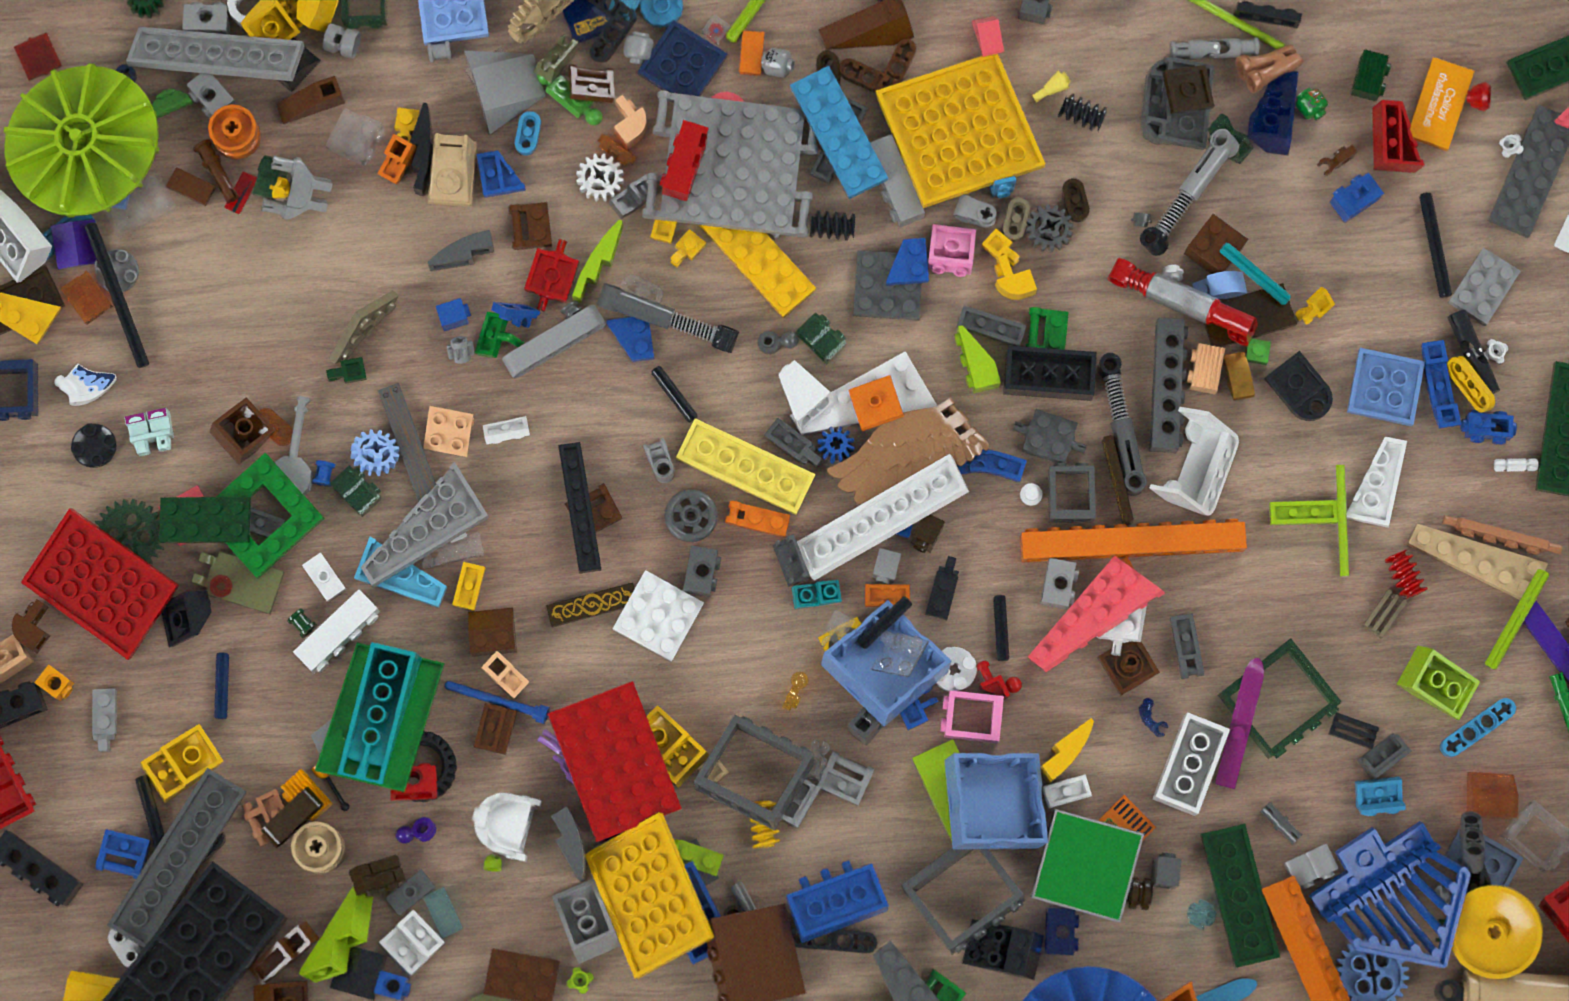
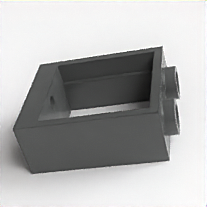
M1060 462L1053 463V466L1049 467V523H1092L1095 521L1094 466H1089V463L1085 462L1076 463L1075 466H1066V463ZM1056 474H1087L1088 510H1056Z

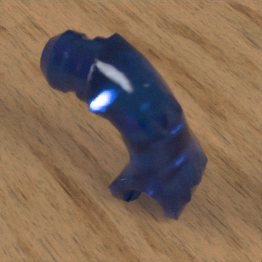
M1145 698L1140 707H1138L1142 722L1157 737H1163L1165 734L1161 733L1158 727L1168 728V724L1164 721L1157 723L1152 719L1151 711L1154 701L1150 698Z

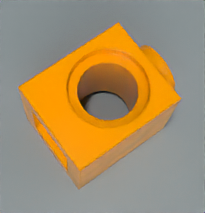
M49 664L34 682L59 701L63 698L66 699L72 693V686L75 684ZM55 679H60L61 686L53 690L52 682Z

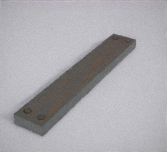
M396 383L380 389L378 392L419 502L425 494H428L433 489L436 482L400 384Z

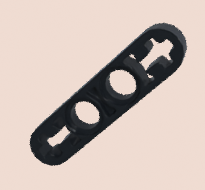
M795 927L791 930L792 935H796L797 929ZM836 930L826 934L828 942L824 946L817 945L815 938L811 940L812 945H807L808 941L797 944L794 939L796 948L868 954L877 947L876 937L868 932ZM844 934L848 935L851 939L850 945L846 948L840 947L837 942L838 937ZM853 935H858L857 940L863 941L865 937H869V940L873 942V946H869V949L866 950L864 945L857 944L858 949H853Z

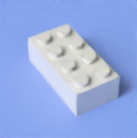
M1187 712L1183 716L1152 799L1193 816L1199 814L1230 729Z

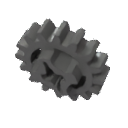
M1046 204L1044 210L1039 206L1037 213L1031 212L1030 216L1032 219H1027L1029 227L1026 228V233H1031L1028 240H1035L1034 247L1041 245V251L1043 252L1046 247H1049L1050 252H1053L1054 247L1061 250L1062 243L1065 245L1069 243L1067 237H1072L1073 232L1070 230L1073 229L1074 224L1068 223L1071 220V215L1064 216L1065 209L1058 211V205L1050 209V205ZM1039 219L1041 226L1035 229V224ZM1046 225H1048L1049 227H1054L1053 231H1051L1050 229L1046 230ZM1064 226V233L1060 237V233L1058 230H1060Z

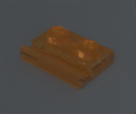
M87 270L84 274L77 276L60 288L86 325L105 313L107 309L113 307Z

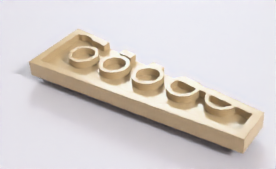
M1420 524L1415 525L1407 543L1408 546L1519 600L1522 598L1538 569L1546 570L1548 563Z

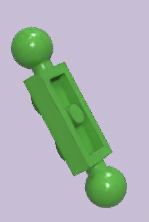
M537 75V79L542 85H548L545 92L574 116L579 118L584 114L587 123L593 126L601 123L603 119L602 112L597 108H591L593 101L570 99L569 81L562 75L557 77L552 83Z

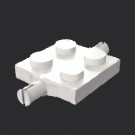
M1147 606L1143 609H1137L1128 616V619L1102 636H1096L1098 639L1113 641L1112 655L1121 656L1122 643L1129 641L1141 642Z

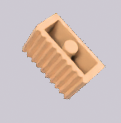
M1199 343L1196 349H1192L1190 362H1194L1193 369L1188 371L1186 383H1190L1189 390L1216 394L1225 348Z

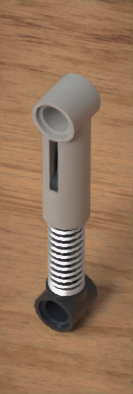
M1219 129L1212 134L1210 138L1211 145L1180 186L1178 198L1172 201L1173 204H1170L1166 214H1163L1164 217H1161L1162 220H1159L1155 227H1148L1141 233L1140 242L1152 255L1160 256L1167 251L1169 247L1168 236L1172 232L1171 228L1174 229L1173 225L1176 226L1175 223L1179 222L1178 219H1181L1180 216H1183L1184 210H1188L1187 206L1190 207L1189 203L1192 204V201L1199 199L1227 158L1233 157L1238 152L1239 143L1227 129Z

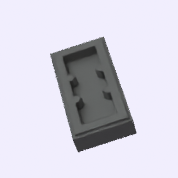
M421 869L399 886L398 889L389 894L386 900L397 914L401 916L436 887Z

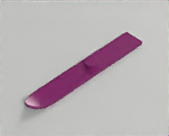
M1260 658L1251 660L1244 671L1229 727L1230 731L1226 739L1215 784L1231 789L1236 787L1263 684L1264 665Z

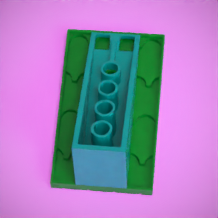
M357 642L315 771L405 792L445 663L422 658L416 652L374 642H371V645ZM389 691L388 696L384 698V693Z

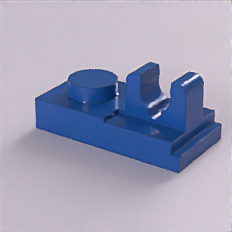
M493 302L491 309L499 314V318L512 321V324L517 327L522 325L529 328L532 318L537 319V316L540 315V311L527 304Z

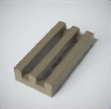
M1390 589L1386 591L1363 624V627L1380 639L1383 638L1407 603L1399 595L1392 593L1393 591ZM1388 597L1392 599L1375 625L1371 626L1370 623ZM1396 602L1399 603L1383 629L1378 631L1377 629Z

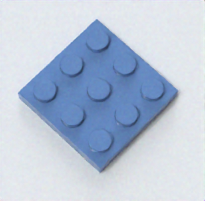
M1359 348L1347 413L1413 426L1425 361Z

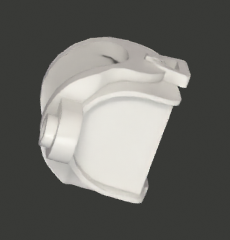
M498 793L488 797L480 804L479 808H475L473 815L474 827L478 838L495 853L504 855L509 859L527 862L528 856L523 851L534 809L537 810V807L541 808L542 801L511 793Z

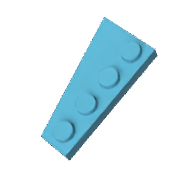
M369 537L354 576L356 580L370 584L361 566L378 547L382 546L372 537ZM413 564L376 586L440 608L447 589L446 585Z

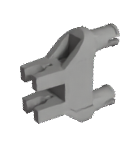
M273 155L271 169L290 172V193L283 202L264 198L261 211L279 214L286 220L294 218L308 209L326 212L327 201L311 196L313 189L331 192L333 184L331 180L313 176L299 157L291 160Z

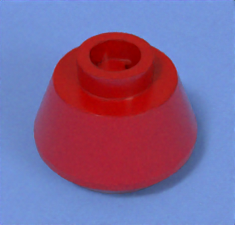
M1487 82L1472 86V89L1467 91V103H1471V107L1479 111L1485 112L1488 110L1491 103V86Z

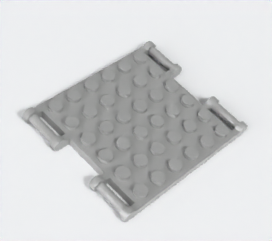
M663 90L658 91L657 99L659 100L653 134L670 137L667 160L669 154H673L675 148L673 146L676 134L680 132L683 120L709 127L708 141L687 202L663 194L661 211L654 210L657 184H660L662 175L657 173L647 174V182L649 184L646 207L642 213L644 218L794 237H808L809 205L812 202L813 194L810 192H796L800 154L816 155L818 154V146L816 145L817 138L811 126L808 144H801L804 119H806L802 109L676 94ZM668 102L674 103L671 128L665 127ZM800 201L799 224L795 228L792 227L794 202Z

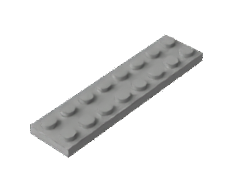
M138 27L126 62L131 67L293 81L305 46L303 41Z

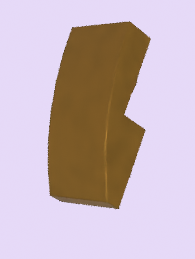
M1245 352L1224 355L1223 365L1228 376L1227 385L1233 401L1255 397L1254 385Z

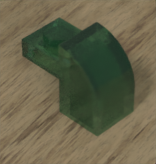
M1221 113L1212 122L1208 131L1212 136L1219 129H1227L1239 143L1238 152L1228 159L1241 164L1254 148L1248 136L1235 130L1228 116Z
M264 155L257 169L259 173L252 193L254 196L275 200L272 197L273 190L269 189L270 185H275L278 177L286 178L288 172L271 169L273 157Z

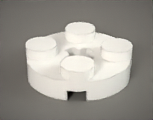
M946 647L942 652L951 660L950 666L958 665L960 673H955L953 676L950 674L951 670L949 669L948 673L936 684L947 692L950 690L962 691L968 688L975 679L977 672L976 661L963 648Z

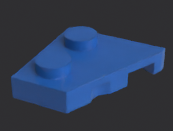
M498 150L477 154L484 198L526 191L523 182L520 181Z
M925 238L903 239L886 280V286L929 283Z

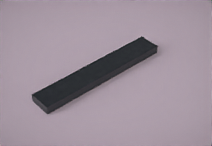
M581 443L558 445L579 574L601 571Z

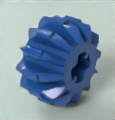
M841 426L838 427L837 432L834 431L833 427H829L830 434L823 431L821 435L824 439H818V444L822 445L818 448V452H825L822 456L823 460L830 456L831 464H834L835 458H838L839 463L843 461L842 456L848 459L851 457L849 452H854L855 447L850 445L854 443V438H847L850 435V431L847 430L842 434ZM833 441H838L837 444L841 443L839 449H835V446L831 447Z

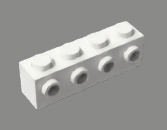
M358 590L301 643L293 653L314 674L317 671L320 673L329 665L328 661L333 656H339L346 649L345 645L350 640L355 641L362 634L361 629L367 624L369 626L378 619L379 616L377 614L380 611Z

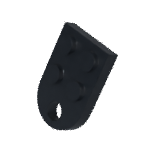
M1300 351L1264 378L1288 409L1301 420L1316 421L1325 416L1331 408L1333 396L1330 387ZM1319 402L1323 407L1322 412H1314L1311 409V404Z

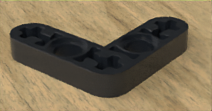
M588 0L611 18L590 49L592 59L597 62L604 63L612 57L637 20L636 12L621 0H614L615 5L611 10H606L605 8L607 0ZM623 13L628 14L630 18L628 21L622 17ZM616 22L621 24V26H624L623 30L621 27L615 25ZM612 29H617L618 37L616 40L611 41L608 34ZM605 40L607 43L612 44L611 47L607 46L603 41ZM599 48L603 49L605 53L603 57L597 52Z

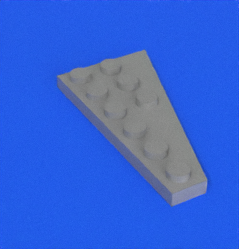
M455 462L449 467L450 470L443 477H440L433 489L428 494H425L408 513L401 525L391 532L384 544L378 547L361 566L373 588L489 519L488 514Z

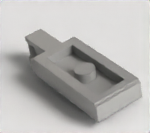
M93 689L92 735L93 740H98V751L110 752V740H115V735H117V689Z

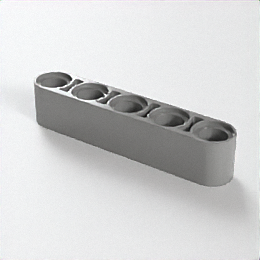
M590 305L511 351L502 358V361L514 379L521 377L596 333L606 325V322L596 306Z

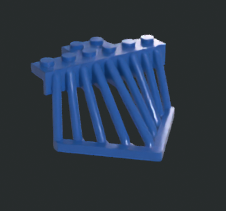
M1421 821L1386 844L1383 843L1376 829L1371 827L1335 851L1345 871L1308 896L1320 917L1328 923L1334 921L1355 950L1446 968L1471 874L1465 866L1437 852L1441 849V846L1433 841L1427 828ZM1429 857L1457 873L1456 881L1453 882L1427 863L1425 859ZM1414 866L1419 867L1452 893L1450 904L1446 903L1415 872ZM1402 874L1446 915L1444 926L1437 921L1410 890ZM1390 882L1397 887L1440 938L1438 948L1435 947L1399 901ZM1378 890L1383 893L1430 954L1423 953L1419 945L1413 941L1384 904L1377 892ZM1366 898L1370 899L1408 949L1400 948L1398 941L1370 909ZM1357 905L1388 945L1379 943L1378 938L1358 916L1354 906ZM1345 913L1367 941L1361 940L1355 935L1343 920L1342 914Z

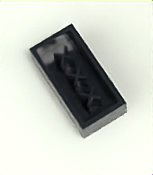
M1008 345L1005 358L1003 395L1092 401L1095 392L1097 352Z

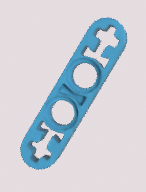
M1503 698L1443 739L1440 743L1441 753L1446 757L1459 755L1511 718L1516 712L1515 703L1511 699ZM1501 703L1503 705L1508 704L1510 707L1508 709L1509 714L1504 712L1497 716L1495 713L1502 708ZM1484 715L1490 716L1493 720L1490 728L1484 727L1481 723V718ZM1465 728H1470L1474 731L1475 737L1473 740H1466L1464 738L1463 731ZM1459 738L1462 743L1454 747L1455 752L1452 750L1447 751V741L1451 744Z

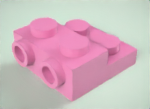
M933 224L928 270H932L935 274L952 272L957 277H964L967 274L971 275L976 229Z

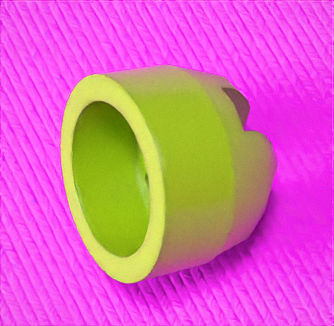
M488 855L484 860L483 869L491 872L501 871L502 859L498 855Z

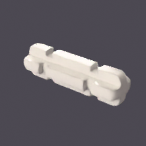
M1536 458L1528 460H1494V470L1496 472L1504 470H1538V460Z

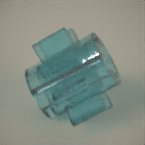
M1202 899L1199 900L1198 904L1192 903L1187 911V916L1191 919L1189 923L1204 930L1205 925L1211 926L1216 919V912L1213 910L1214 905Z

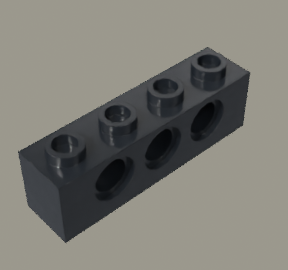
M27 681L19 684L18 689L0 692V706L2 708L0 729L48 710L40 687L36 683ZM22 697V706L19 708H15L14 701L17 698Z
M5 830L0 837V866L4 868L7 865L13 869L11 874L21 881L24 878L31 882L30 888L39 894L42 891L49 895L47 900L57 907L60 904L68 906L83 886V883L11 831ZM16 851H20L22 855L18 863H14L12 860V856ZM38 864L40 872L36 876H32L30 872L31 867ZM56 877L58 885L55 889H50L49 881L51 878Z

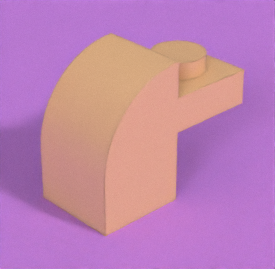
M622 95L615 101L616 107L625 119L614 126V132L628 150L645 136L647 120L643 107L637 110L630 99L626 100Z
M498 651L481 667L490 678L513 698L529 683Z

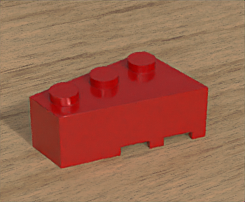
M1379 101L1372 107L1374 170L1416 173L1425 164L1423 159H1420L1417 141L1413 139L1410 130L1411 124L1403 101Z
M683 120L680 132L676 134L673 146L675 148L673 154H669L666 166H669L667 174L663 173L659 185L662 186V194L688 201L707 145L709 127Z

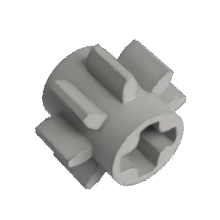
M464 336L451 339V344L447 345L449 359L454 358L455 363L459 364L470 361V355H474L473 342H467V338Z

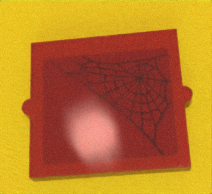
M47 32L34 38L29 37L28 41L14 46L29 81L41 75L46 76L51 70L62 67Z

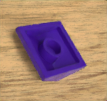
M95 219L72 221L51 226L58 270L95 264L97 259L85 230V225L93 222L96 223Z

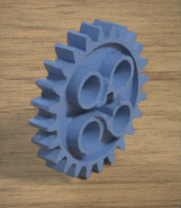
M1382 939V940L1379 942L1380 944L1386 945V942H1385L1384 939ZM1351 944L1346 945L1348 952L1340 951L1344 958L1335 960L1340 964V967L1336 969L1340 973V979L1348 992V996L1351 997L1350 1001H1396L1395 996H1404L1399 990L1407 989L1408 987L1403 984V980L1410 979V977L1403 973L1409 970V967H1402V963L1405 960L1384 956L1386 963L1383 967H1380L1376 963V957L1378 956L1376 954L1369 953L1371 957L1369 965L1367 953L1355 950ZM1355 958H1360L1363 962V968L1360 971L1353 966ZM1370 970L1376 972V976H1373V978L1367 976V972ZM1383 977L1387 978L1390 983L1387 990L1382 989L1380 986V980ZM1359 981H1364L1367 984V991L1365 993L1358 991L1357 984ZM1373 983H1374V987H1375L1376 992H1377L1376 994H1373V991H1372V990H1373Z

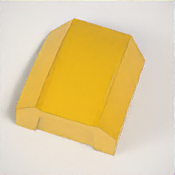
M298 0L297 19L308 28L325 33L335 14L339 0Z
M71 970L67 978L63 1001H102L119 978Z

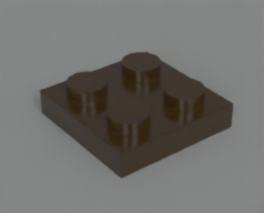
M1206 65L1170 69L1162 73L1171 115L1207 110L1215 107Z

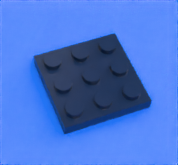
M673 20L653 48L650 58L644 61L637 73L663 91L701 96L728 57V53Z

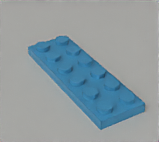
M829 66L790 84L797 102L849 199L888 181V176Z

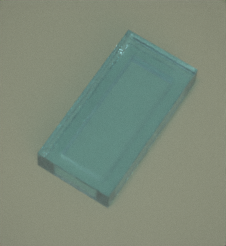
M444 887L423 897L442 939L464 929Z

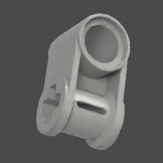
M961 195L953 217L962 222L987 229L991 228L996 222V209L994 206L978 201L973 197ZM989 213L990 217H987V220L983 219V216Z
M664 437L659 442L650 445L644 444L643 448L655 478L661 483L671 481L674 477V469ZM665 466L670 469L666 475L658 473L661 467Z

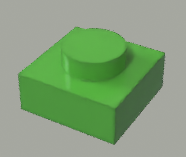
M1251 339L1246 349L1247 361L1267 365L1271 342Z

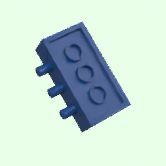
M845 861L841 864L845 874L832 878L829 869H823L820 871L823 882L810 886L807 876L799 879L802 889L787 894L786 902L802 943L888 911L889 905L873 864L853 870L850 861Z

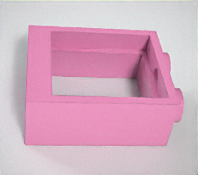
M950 690L948 696H944L943 709L947 711L946 718L941 720L940 732H944V738L998 744L1000 741L1004 696ZM955 698L992 702L990 734L952 730Z

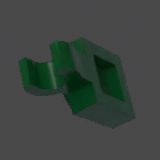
M362 357L340 361L341 368L326 370L329 382L344 378L345 384L367 380Z

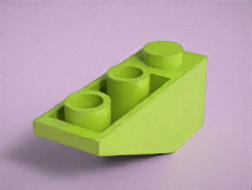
M963 325L958 326L954 337L957 347L961 346L963 354H960L961 364L963 367H967L968 375H966V382L968 388H972L974 394L999 388L1001 381L995 361Z

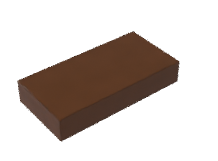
M177 167L166 185L168 189L205 207L216 189L214 185Z

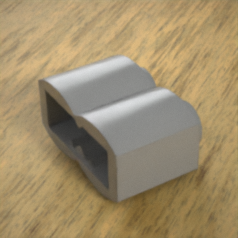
M1327 843L1283 863L1289 877L1295 876L1302 890L1315 885L1313 880L1319 877L1322 880H1326L1334 876V870L1338 869Z

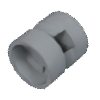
M330 23L324 35L323 50L334 54L339 51L341 56L354 59L359 49L361 32L349 28L345 31L343 26Z

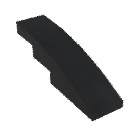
M423 102L410 140L412 144L417 146L412 168L418 174L413 189L415 194L421 196L425 194L432 158L430 109L428 103Z

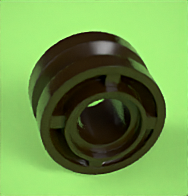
M1138 877L1132 878L1127 896L1129 909H1136L1140 905L1141 910L1148 911L1153 895V885L1150 878H1144L1142 882L1139 881Z

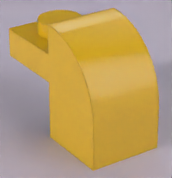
M1007 255L998 256L994 265L997 276L1001 277L995 283L998 292L1012 300H1020L1035 295L1037 287L1031 270L1028 269L1013 274Z

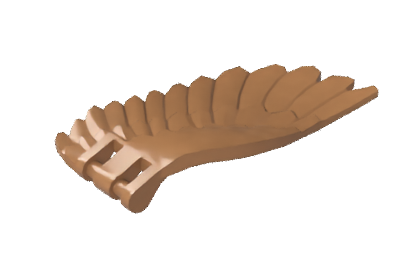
M949 398L937 407L903 412L904 417L880 425L859 451L848 459L828 468L827 473L834 478L840 479L837 486L841 491L854 492L855 503L861 505L948 454L953 457L956 465L962 467L966 461L971 462L975 456H980L982 450L987 451L989 444L975 427H971L968 423L969 419L961 410L955 407L953 399ZM948 411L951 416L945 418L942 413ZM962 428L965 433L959 435L956 429Z

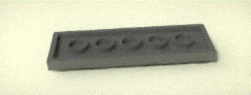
M1541 105L1537 106L1521 142L1524 150L1521 154H1516L1489 216V222L1523 237H1530L1569 146V128L1554 122L1561 114Z

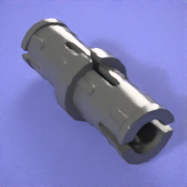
M1271 801L1260 811L1274 825L1273 828L1276 831L1279 830L1291 844H1294L1303 835L1288 821L1289 818L1286 815L1283 816Z

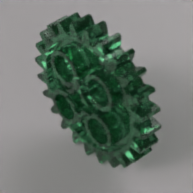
M123 499L122 506L116 501L114 502V509L107 506V515L100 513L103 520L95 521V523L107 534L110 533L111 529L117 528L119 534L115 539L124 546L130 545L132 552L152 565L151 557H160L156 552L157 549L164 550V547L159 545L160 520H156L160 513H152L153 506H148L145 509L146 502L143 501L137 506V500L132 499L130 505L128 500ZM135 514L136 522L133 525H128L127 519L129 515ZM143 522L146 523L143 528L138 529ZM128 531L133 532V533L131 534V536H132V539H131V540H130V539H127V537H128L127 532H128ZM148 531L150 538L146 543H142L141 534Z

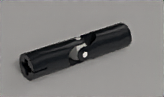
M1466 309L1449 315L1447 318L1464 357L1493 394L1499 392L1500 388L1484 355ZM1471 343L1474 348L1469 349V344Z

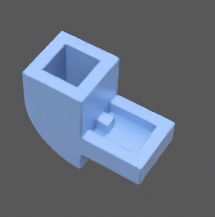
M1224 271L1208 275L1206 279L1192 283L1194 289L1218 299H1231L1247 294L1243 272Z

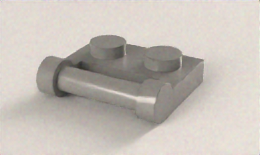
M833 750L817 786L821 790L858 806L874 772V768L870 766L866 768L840 756L839 752ZM835 763L864 776L862 782L834 770Z

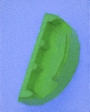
M168 89L155 97L156 99L152 106L158 119L193 104V101L188 94L182 91Z

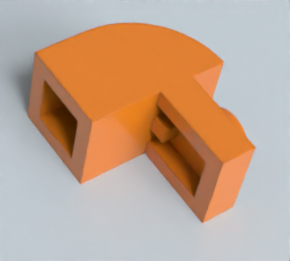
M393 134L384 151V154L387 156L377 174L398 185L407 167L411 166L417 146Z

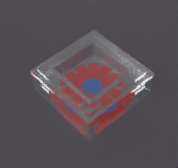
M713 15L701 30V34L717 45H720L731 26L716 15Z

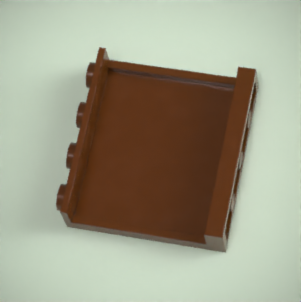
M785 903L707 920L714 935V938L707 942V956L712 963L714 971L712 977L715 985H717L718 1001H777L806 994Z

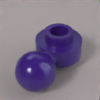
M423 817L418 819L412 828L409 826L399 827L396 831V839L402 844L411 842L413 837H416L421 842H426L434 837L437 827L430 818Z

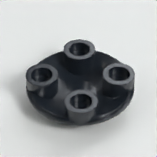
M88 423L75 433L72 439L71 451L80 464L90 468H98L106 465L114 457L117 447L116 439L107 427Z

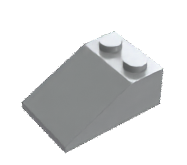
M594 878L552 896L572 951L579 964L621 946Z

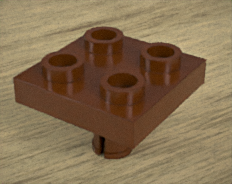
M1129 641L1122 643L1121 656L1112 655V649L1097 657L1120 696L1160 673L1142 642Z

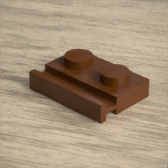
M485 703L474 748L506 755L517 711Z

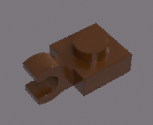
M1353 144L1348 148L1343 146L1334 153L1335 157L1333 159L1322 158L1317 166L1320 167L1322 164L1328 165L1329 169L1324 173L1325 176H1328L1334 169L1353 159L1358 151Z

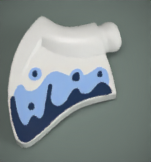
M77 364L68 376L59 375L54 383L55 386L59 387L60 390L69 396L70 405L79 406L88 404L101 397L112 387L117 377L113 373L90 371Z

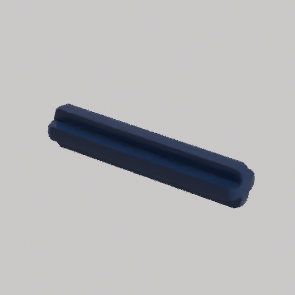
M225 652L216 654L214 717L216 719H226L228 711L229 654Z

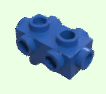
M1472 410L1465 416V419L1461 420V432H1465V438H1470V442L1482 443L1484 439L1492 440L1493 444H1506V441L1512 439L1517 431L1514 416L1507 415V412L1503 411L1486 414L1485 412L1481 413ZM1496 426H1499L1501 428V432H1496L1494 428Z

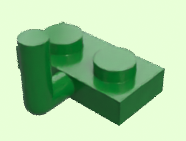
M487 312L474 353L479 356L497 358L502 341L509 342L517 348L525 344V342L515 335L505 332L508 320L499 318L497 313Z

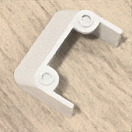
M1179 407L1178 411L1189 419L1185 427V434L1187 439L1192 442L1178 481L1169 480L1164 486L1151 484L1150 489L1167 502L1209 516L1216 508L1239 445V438L1234 431L1210 412Z

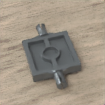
M1038 409L1035 410L1033 419L1028 425L1015 421L1013 430L1025 434L1022 452L1055 463H1065L1067 455L1071 450L1084 454L1087 445L1075 441L1077 422Z

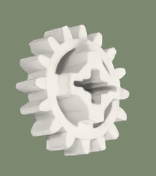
M594 154L593 160L586 157V165L580 163L582 171L576 172L577 177H579L577 185H582L580 187L581 193L587 191L586 197L588 199L593 195L596 202L599 197L607 201L608 195L613 198L615 196L614 191H621L618 184H624V180L621 178L624 174L623 170H618L620 168L619 162L613 164L614 157L611 156L607 160L605 154H602L601 158ZM590 171L591 175L586 181V174ZM596 173L601 177L604 176L605 183L600 178H596ZM615 174L614 182L611 185L609 181Z

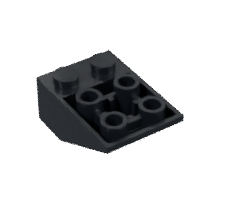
M972 919L970 927L979 920ZM1000 924L998 926L992 925L986 930L987 933L979 940L974 938L968 943V948L965 949L962 964L1035 980L1044 935L1035 931Z

